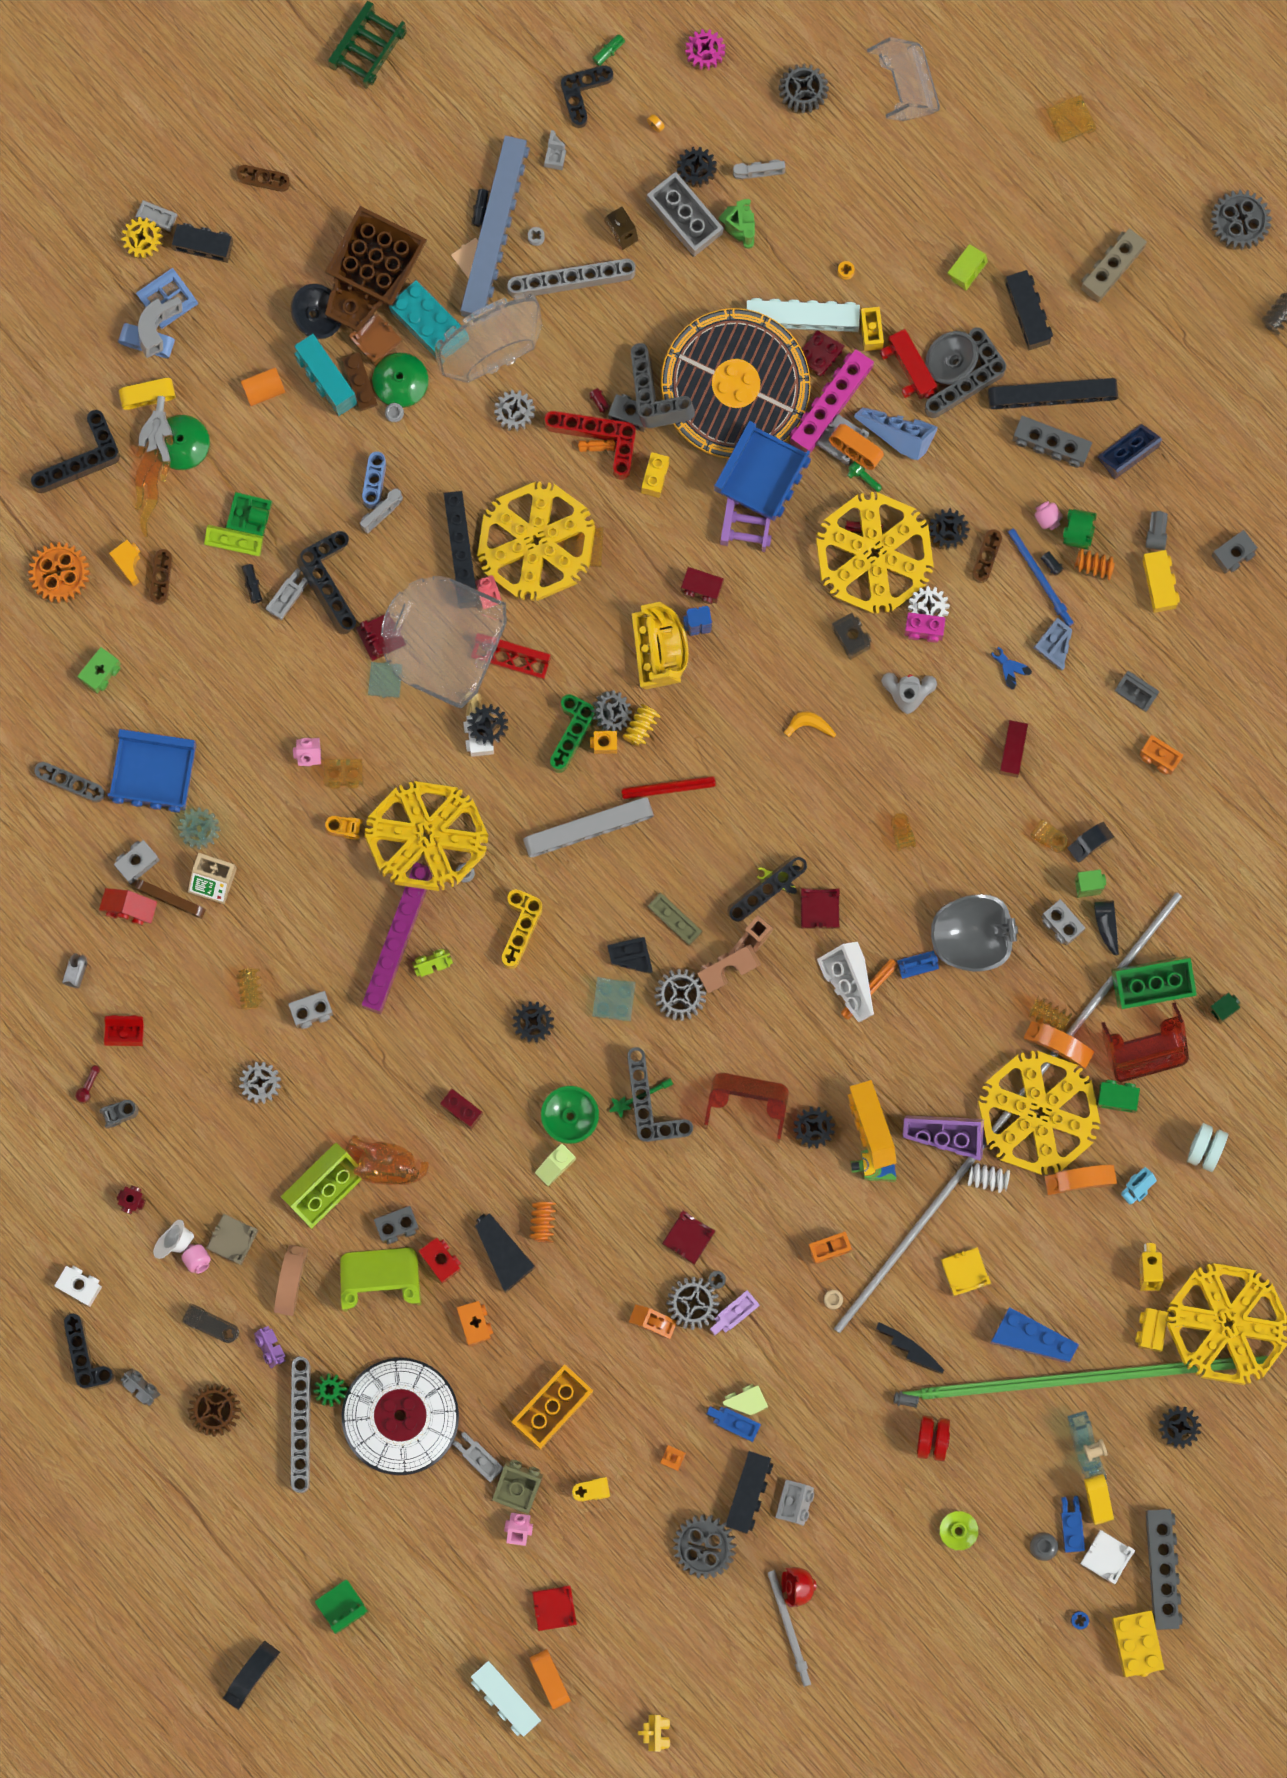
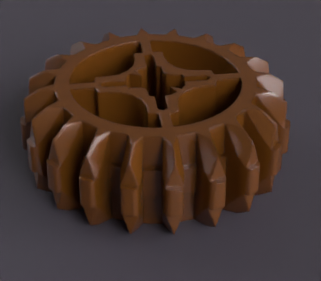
M214 1383L213 1390H210V1386L207 1384L205 1385L206 1392L199 1388L198 1391L201 1395L193 1394V1397L197 1399L196 1402L189 1401V1404L194 1405V1408H188V1412H194V1415L189 1416V1419H196L192 1425L196 1427L200 1424L198 1431L202 1432L205 1428L206 1436L209 1435L210 1430L213 1437H216L218 1430L220 1435L223 1436V1429L225 1428L230 1432L231 1429L228 1425L231 1424L236 1427L237 1424L232 1420L234 1418L240 1419V1416L235 1415V1412H241V1408H235L236 1405L240 1404V1401L236 1400L233 1402L237 1395L234 1393L229 1396L231 1393L230 1388L224 1392L225 1386L221 1385L219 1390H217V1384ZM219 1394L224 1396L225 1399L214 1403L209 1398V1395ZM204 1400L207 1405V1410L200 1417L199 1407L201 1402ZM209 1402L215 1407L219 1406L217 1411L220 1418L214 1413L210 1414L212 1408ZM230 1404V1415L225 1420L222 1411L226 1405ZM216 1418L221 1425L209 1426L204 1421Z

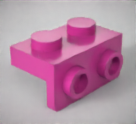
M909 612L904 636H908L911 640L924 638L928 642L937 643L938 640L942 641L945 617Z

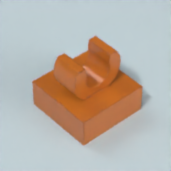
M668 1445L660 1464L678 1471L686 1453Z

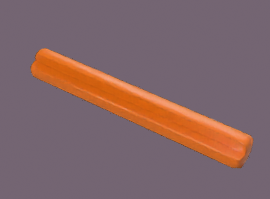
M890 959L869 981L871 995L898 967V964L893 959ZM845 1007L841 1015L848 1020L852 1017V1013Z

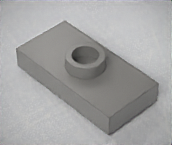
M142 200L135 217L136 219L141 217L143 221L149 218L150 223L152 221L156 222V227L171 232L178 215Z

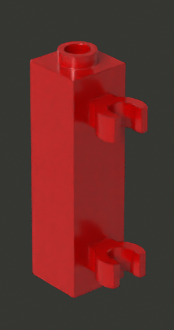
M906 329L889 336V346L881 349L880 355L883 360L893 354L896 356L911 385L902 388L901 393L904 398L914 393L917 394L920 400L923 398L929 399L934 396L937 391V385Z

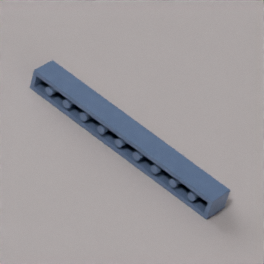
M506 135L504 137L461 307V316L483 321L484 316L489 314L490 305L488 300L493 297L495 287H492L493 280L497 281L499 269L496 268L498 263L502 262L503 252H501L502 245H506L508 234H505L506 229L510 228L512 223L510 213L511 210H515L517 202L514 199L515 193H519L521 182H518L519 177L524 175L525 165L523 162L524 158H528L530 147H527V140Z

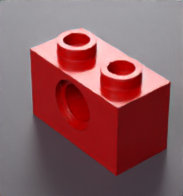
M436 1237L420 1249L419 1253L443 1284L461 1270L459 1267L461 1262L455 1254L453 1256L449 1254L447 1250L450 1247L444 1239L440 1241ZM443 1254L447 1257L444 1264L436 1262L438 1255Z

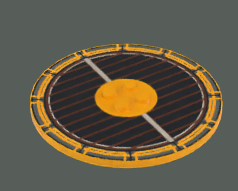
M721 309L705 314L691 322L672 342L662 366L661 394L662 400L680 396L689 397L695 410V416L691 420L674 423V427L690 444L712 456L729 459L749 421L755 423L756 428L782 441H786L790 437L792 430L799 426L800 420L808 406L810 374L806 358L799 344L791 333L777 321L748 309Z

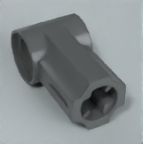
M1162 511L1151 512L1150 526L1146 537V548L1165 550L1167 513Z

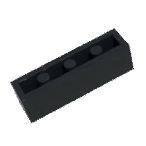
M1027 270L1006 276L1005 285L1028 351L1049 345L1053 333L1051 327L1046 325L1045 320H1047L1045 310L1040 308L1039 303H1041L1039 293L1034 291L1033 286H1035L1033 276L1029 275Z
M751 1451L748 1452L726 1521V1528L745 1534L748 1533V1530L753 1531L756 1521L752 1519L754 1511L759 1512L762 1501L758 1499L760 1493H765L768 1483L764 1480L766 1474L770 1475L773 1468V1463H770L771 1458Z

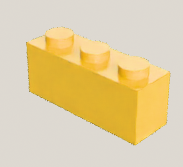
M1166 550L1144 554L1142 562L1153 613L1176 609L1178 603H1180L1178 591L1175 592L1174 589L1176 579L1174 573L1171 574L1170 566H1172L1171 556L1167 555Z

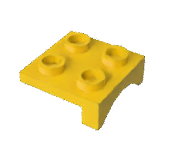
M978 1247L941 1259L953 1297L991 1284Z

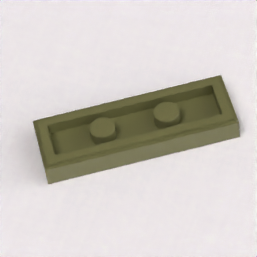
M661 892L647 906L689 946L702 933V930Z

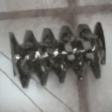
M1281 293L1280 298L1271 306V310L1267 311V316L1262 318L1264 326L1277 336L1280 335L1277 328L1283 330L1285 327L1282 322L1287 324V293Z

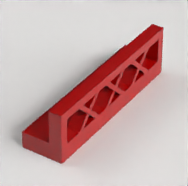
M478 633L472 659L544 680L550 664L551 654ZM480 645L487 647L491 654L485 657L477 655ZM504 652L509 659L499 662L495 655ZM518 657L524 658L527 665L521 668L516 667L513 660ZM537 662L544 664L542 674L534 672L531 666Z

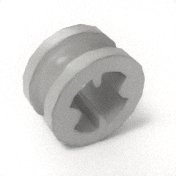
M539 227L531 228L528 232L530 244L533 246L541 245L545 239L544 231ZM534 233L537 235L539 233L540 239L538 240L537 238H535L533 240L532 234Z

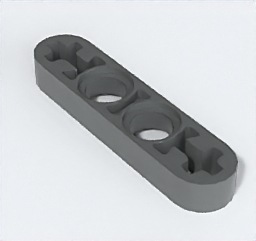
M40 762L35 767L36 776L44 782L91 802L97 803L104 799L105 792L103 788L94 782L46 762ZM46 767V770L53 774L52 780H49L51 777L48 774L44 773L41 776L39 769ZM59 774L66 775V781L62 784L56 782V777ZM77 781H81L84 784L83 789L80 791L73 789V785ZM88 785H90L89 789L92 791L99 789L100 796L93 798V794L87 791Z

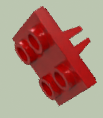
M571 1585L532 1592L538 1631L577 1625Z

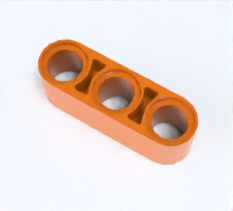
M845 424L838 425L829 437V442L833 447L867 470H873L884 456L881 448Z
M548 1649L530 1656L531 1663L552 1709L554 1710L571 1702Z

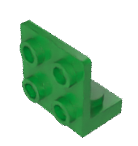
M344 1580L315 1601L335 1634H338L369 1612L348 1580Z

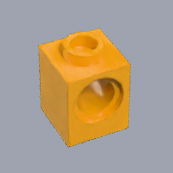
M594 731V737H590V748H594V754H617V731ZM601 739H607L609 744L603 747L598 742Z

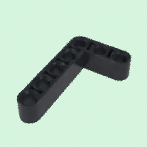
M92 410L87 415V421L98 447L33 474L31 483L36 492L46 493L114 465L120 460V453L101 411ZM95 417H100L101 421L99 423H92ZM100 435H108L106 440H99ZM115 451L113 457L106 456L107 452ZM91 458L98 459L97 463L93 465L89 464V460ZM74 465H79L80 469L78 471H71ZM57 472L63 473L59 479L53 478ZM40 479L45 480L44 485H42V486H37V485H36V483H37L38 480H40Z
M337 531L305 548L299 554L297 564L336 630L341 634H348L355 627L356 619L322 561L341 552L349 542V537L345 532ZM335 538H339L343 545H338L335 542ZM319 547H324L327 553H321ZM303 556H309L311 562H306ZM313 572H318L321 578H315ZM322 588L329 589L330 595L324 594ZM332 604L338 605L340 611H335ZM342 620L348 621L350 627L343 626Z

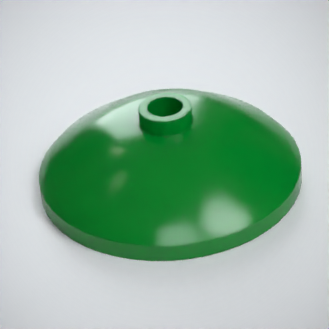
M394 353L384 357L375 367L372 376L373 389L377 397L386 405L397 403L402 408L410 407L419 402L425 395L429 383L428 372L424 364L417 357L408 353ZM402 374L403 378L397 379L396 376Z
M176 415L168 418L167 421L170 425L172 436L165 437V443L170 455V462H163L159 449L155 450L156 456L165 466L174 470H189L198 466L207 456L210 447V438L206 427L198 419L188 415ZM180 436L184 438L181 442L177 441V438Z
M564 1086L554 1090L547 1096L542 1105L541 1120L545 1131L553 1139L565 1144H575L586 1140L595 1131L599 1121V1109L593 1096L586 1090L577 1086ZM572 1113L574 1118L568 1120L567 1114Z

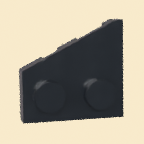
M645 937L607 945L611 965L648 974L653 973Z

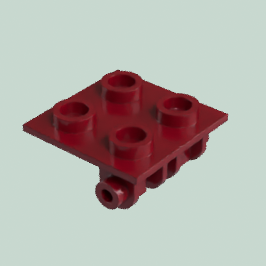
M817 330L804 345L802 351L808 367L813 369L818 377H821V375H825L828 367L832 366L831 363H835L836 358L843 353L842 350L845 346Z
M390 612L369 622L365 620L360 623L361 626L356 627L372 661L406 646Z

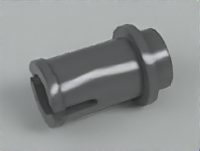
M902 1391L895 1392L893 1403L897 1404V1406L905 1405L917 1408L919 1396L907 1395L902 1393Z

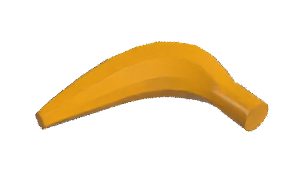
M809 711L797 713L784 731L790 737L799 727L811 726L833 738L836 736L834 730L823 718Z

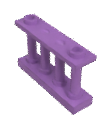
M728 498L720 545L728 546L729 540L732 541L733 539L761 543L762 552H765L766 546L770 547L771 535H768L770 519L737 514V511H734V506L739 503ZM739 521L765 525L764 536L734 532L731 529L732 522Z

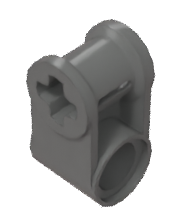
M124 1100L103 1107L99 1112L103 1114L106 1122L105 1128L108 1129L135 1118L139 1109L131 1100ZM127 1105L133 1106V1111L130 1114L124 1113V1108Z

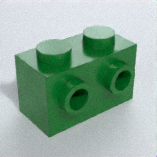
M1105 1080V1082L1100 1084L1097 1107L1136 1113L1140 1088H1137L1136 1084L1132 1083L1118 1085L1117 1081Z

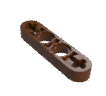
M139 879L135 886L136 890L200 919L203 918L206 909L143 880Z

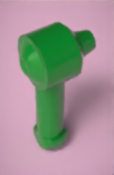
M855 461L848 467L849 472L847 476L850 479L854 476H860L875 492L882 490V486L865 472L864 467Z

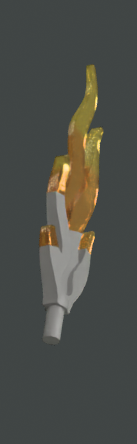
M164 396L157 397L156 411L153 410L151 417L140 432L136 454L137 458L142 457L149 440L148 449L138 466L135 477L137 493L136 510H139L143 504L145 483L147 484V501L140 518V527L144 537H148L147 522L158 503V475L160 468L163 464L161 472L162 482L166 481L170 468V455L165 438L167 443L172 445L173 435L166 419V413L163 412Z

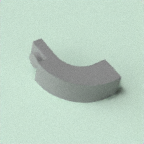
M179 297L168 299L163 304H161L159 299H156L142 312L138 323L140 347L146 358L163 351V340L157 332V327L164 320L182 312V301Z

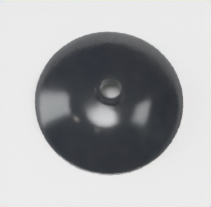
M320 284L305 285L294 294L291 301V316L296 327L309 337L314 334L317 339H326L339 330L341 323L325 315L331 290Z

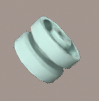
M1203 1123L1193 1139L1187 1162L1196 1166L1200 1163L1202 1157L1205 1156L1202 1163L1203 1169L1213 1172L1229 1134L1219 1129L1216 1131L1213 1139H1210L1213 1128Z

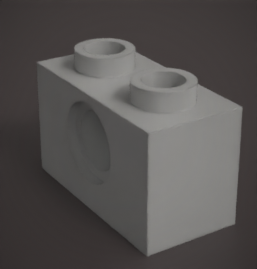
M144 840L134 843L130 847L131 850L127 854L123 853L115 860L116 863H114L117 870L130 885L160 861ZM140 857V863L132 865V858Z

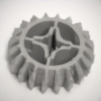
M677 969V975H674V972L671 970L670 978L664 974L665 982L662 980L658 981V984L662 987H655V991L660 992V994H655L654 997L655 999H661L656 1002V1005H663L660 1012L662 1013L667 1010V1018L672 1013L674 1014L673 1020H676L677 1015H680V1020L684 1021V1015L691 1019V1012L697 1016L696 1008L699 1010L703 1009L699 1002H706V999L701 997L706 995V991H700L704 988V985H698L701 981L699 977L695 980L693 979L695 977L694 972L689 977L687 976V969H685L684 975H681L680 969ZM683 980L690 984L680 987L674 981ZM669 985L673 996L666 1002L664 993ZM695 988L697 997L692 1005L687 995ZM676 990L685 992L683 999L676 998ZM682 1003L687 1009L678 1010L671 1006Z
M692 1277V1283H688V1279L684 1278L685 1285L678 1281L679 1289L674 1286L671 1288L675 1295L668 1294V1297L673 1299V1301H667V1305H673L672 1308L668 1309V1313L675 1312L671 1319L678 1317L677 1325L682 1321L685 1322L683 1325L684 1329L687 1328V1324H691V1330H694V1324H698V1328L702 1329L701 1322L708 1326L707 1318L710 1320L715 1319L711 1312L718 1313V1310L713 1308V1306H719V1302H713V1299L718 1298V1294L711 1295L715 1288L712 1287L708 1290L709 1282H706L704 1286L701 1285L703 1282L702 1278L699 1279L698 1283H695V1277ZM695 1288L690 1297L679 1296L685 1289ZM701 1290L707 1295L709 1306L699 1300ZM695 1294H697L696 1303H699V1306H694L689 1313L690 1304H687V1301H692ZM677 1301L687 1307L685 1317L678 1311ZM694 1311H707L702 1317L691 1319Z

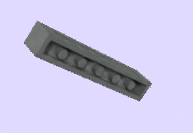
M1171 1509L1147 1510L1145 1512L1152 1613L1156 1630L1180 1629L1182 1613H1178V1605H1181V1595L1177 1593L1176 1586L1180 1584L1179 1573L1175 1571V1565H1178V1554L1174 1553L1177 1537L1172 1529V1525H1175V1514L1171 1513ZM1159 1524L1164 1525L1167 1529L1166 1534L1163 1536L1157 1533V1526ZM1160 1544L1167 1546L1168 1553L1166 1555H1161L1158 1552ZM1162 1564H1166L1169 1567L1167 1575H1162L1159 1571ZM1163 1584H1168L1171 1588V1592L1168 1595H1164L1161 1592ZM1164 1604L1171 1605L1172 1612L1170 1615L1163 1613L1162 1607Z

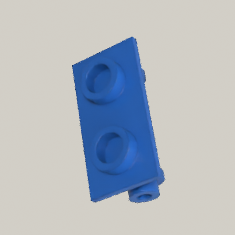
M934 951L897 960L902 979L939 969L937 955H935Z

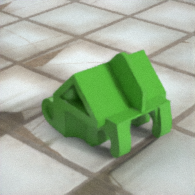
M750 199L737 201L736 206H728L719 217V220L725 224V231L738 241H743V246L747 249L754 246L755 235L754 213L750 210V206H745L751 204Z

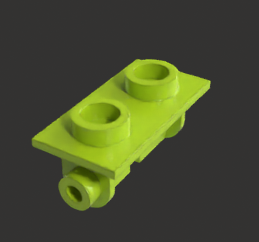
M448 949L436 950L433 952V955L428 957L426 955L417 957L412 962L414 968L418 967L415 969L417 977L434 973L433 965L436 966L437 971L450 967L453 962L451 956L447 958L450 955Z

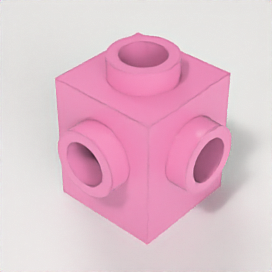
M319 738L296 740V747H293L294 759L298 760V766L321 764Z
M511 1513L510 1521L506 1520L504 1532H508L507 1543L526 1546L528 1535L532 1536L533 1524H530V1515Z

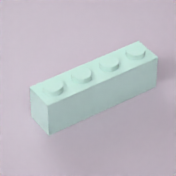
M490 1661L486 1662L471 1676L473 1679L471 1684L478 1692L481 1689L486 1694L484 1699L491 1706L495 1704L498 1707L499 1711L497 1713L504 1721L508 1719L513 1724L510 1728L517 1736L521 1734L524 1737L542 1721Z

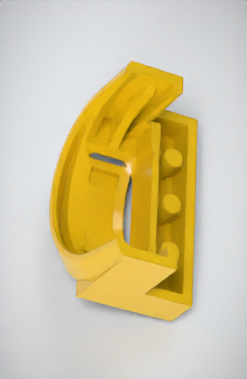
M662 602L641 605L640 612L632 613L640 687L651 689L681 683V676L687 666L689 653L687 636L680 618L672 608ZM668 626H672V627H673V628H669V629L659 630L660 628H663V627H668ZM657 634H658L659 643H660V649H661V663H660V660H659Z

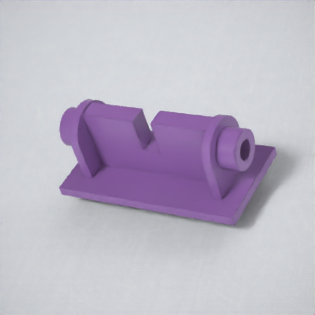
M267 1326L254 1333L255 1342L258 1347H261L264 1353V1361L266 1364H269L271 1369L277 1364L285 1362L284 1358L286 1356L280 1344L275 1347L272 1345L278 1341L273 1329Z

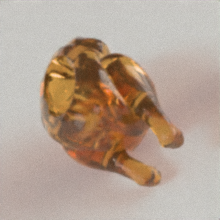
M353 1135L346 1147L347 1152L353 1153L359 1159L358 1167H355L353 1170L354 1174L369 1183L408 1185L423 1178L429 1169V1162L423 1161L421 1162V1168L417 1170L413 1154L396 1144L387 1142L367 1143L359 1139L358 1136Z

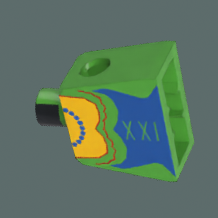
M868 1150L861 1152L862 1160L851 1161L852 1173L863 1172L864 1180L896 1181L895 1164L874 1170Z

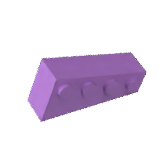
M906 1115L904 1118L903 1138L932 1145L939 1149L955 1152L980 1161L983 1158L984 1119Z

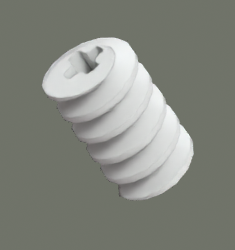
M976 1163L974 1168L971 1165L968 1186L975 1182V1187L978 1188L982 1183L983 1190L990 1185L992 1192L995 1187H998V1193H1001L1003 1188L1005 1191L1007 1190L1010 1170H1006L1003 1174L1002 1168H999L995 1173L993 1166L988 1171L987 1165L980 1169L979 1163Z

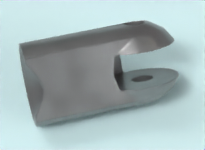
M75 953L70 957L62 982L64 985L80 988L87 966V958L84 955L79 957Z

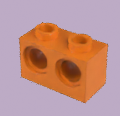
M846 1231L808 1245L814 1264L852 1251Z

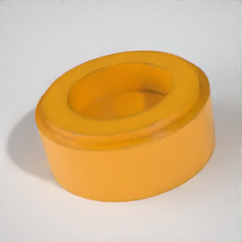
M651 114L647 118L649 125L658 133L665 128L663 122L656 115Z

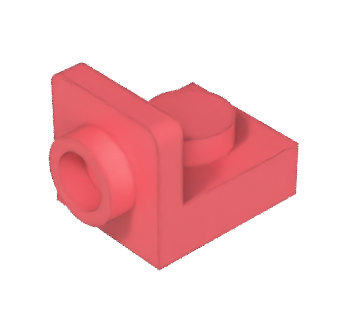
M492 575L475 581L484 609L502 603L498 587Z

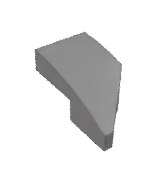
M551 130L544 167L563 170L566 156L565 144L558 139L555 131Z

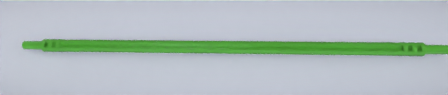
M1268 1356L1255 1357L1257 1364H1263ZM1232 1357L1220 1358L1212 1362L1211 1369L1213 1371L1236 1369ZM1183 1362L927 1387L921 1388V1390L902 1393L919 1396V1398L925 1400L1196 1373L1198 1368L1193 1365L1190 1369H1187L1190 1362H1187L1185 1366Z

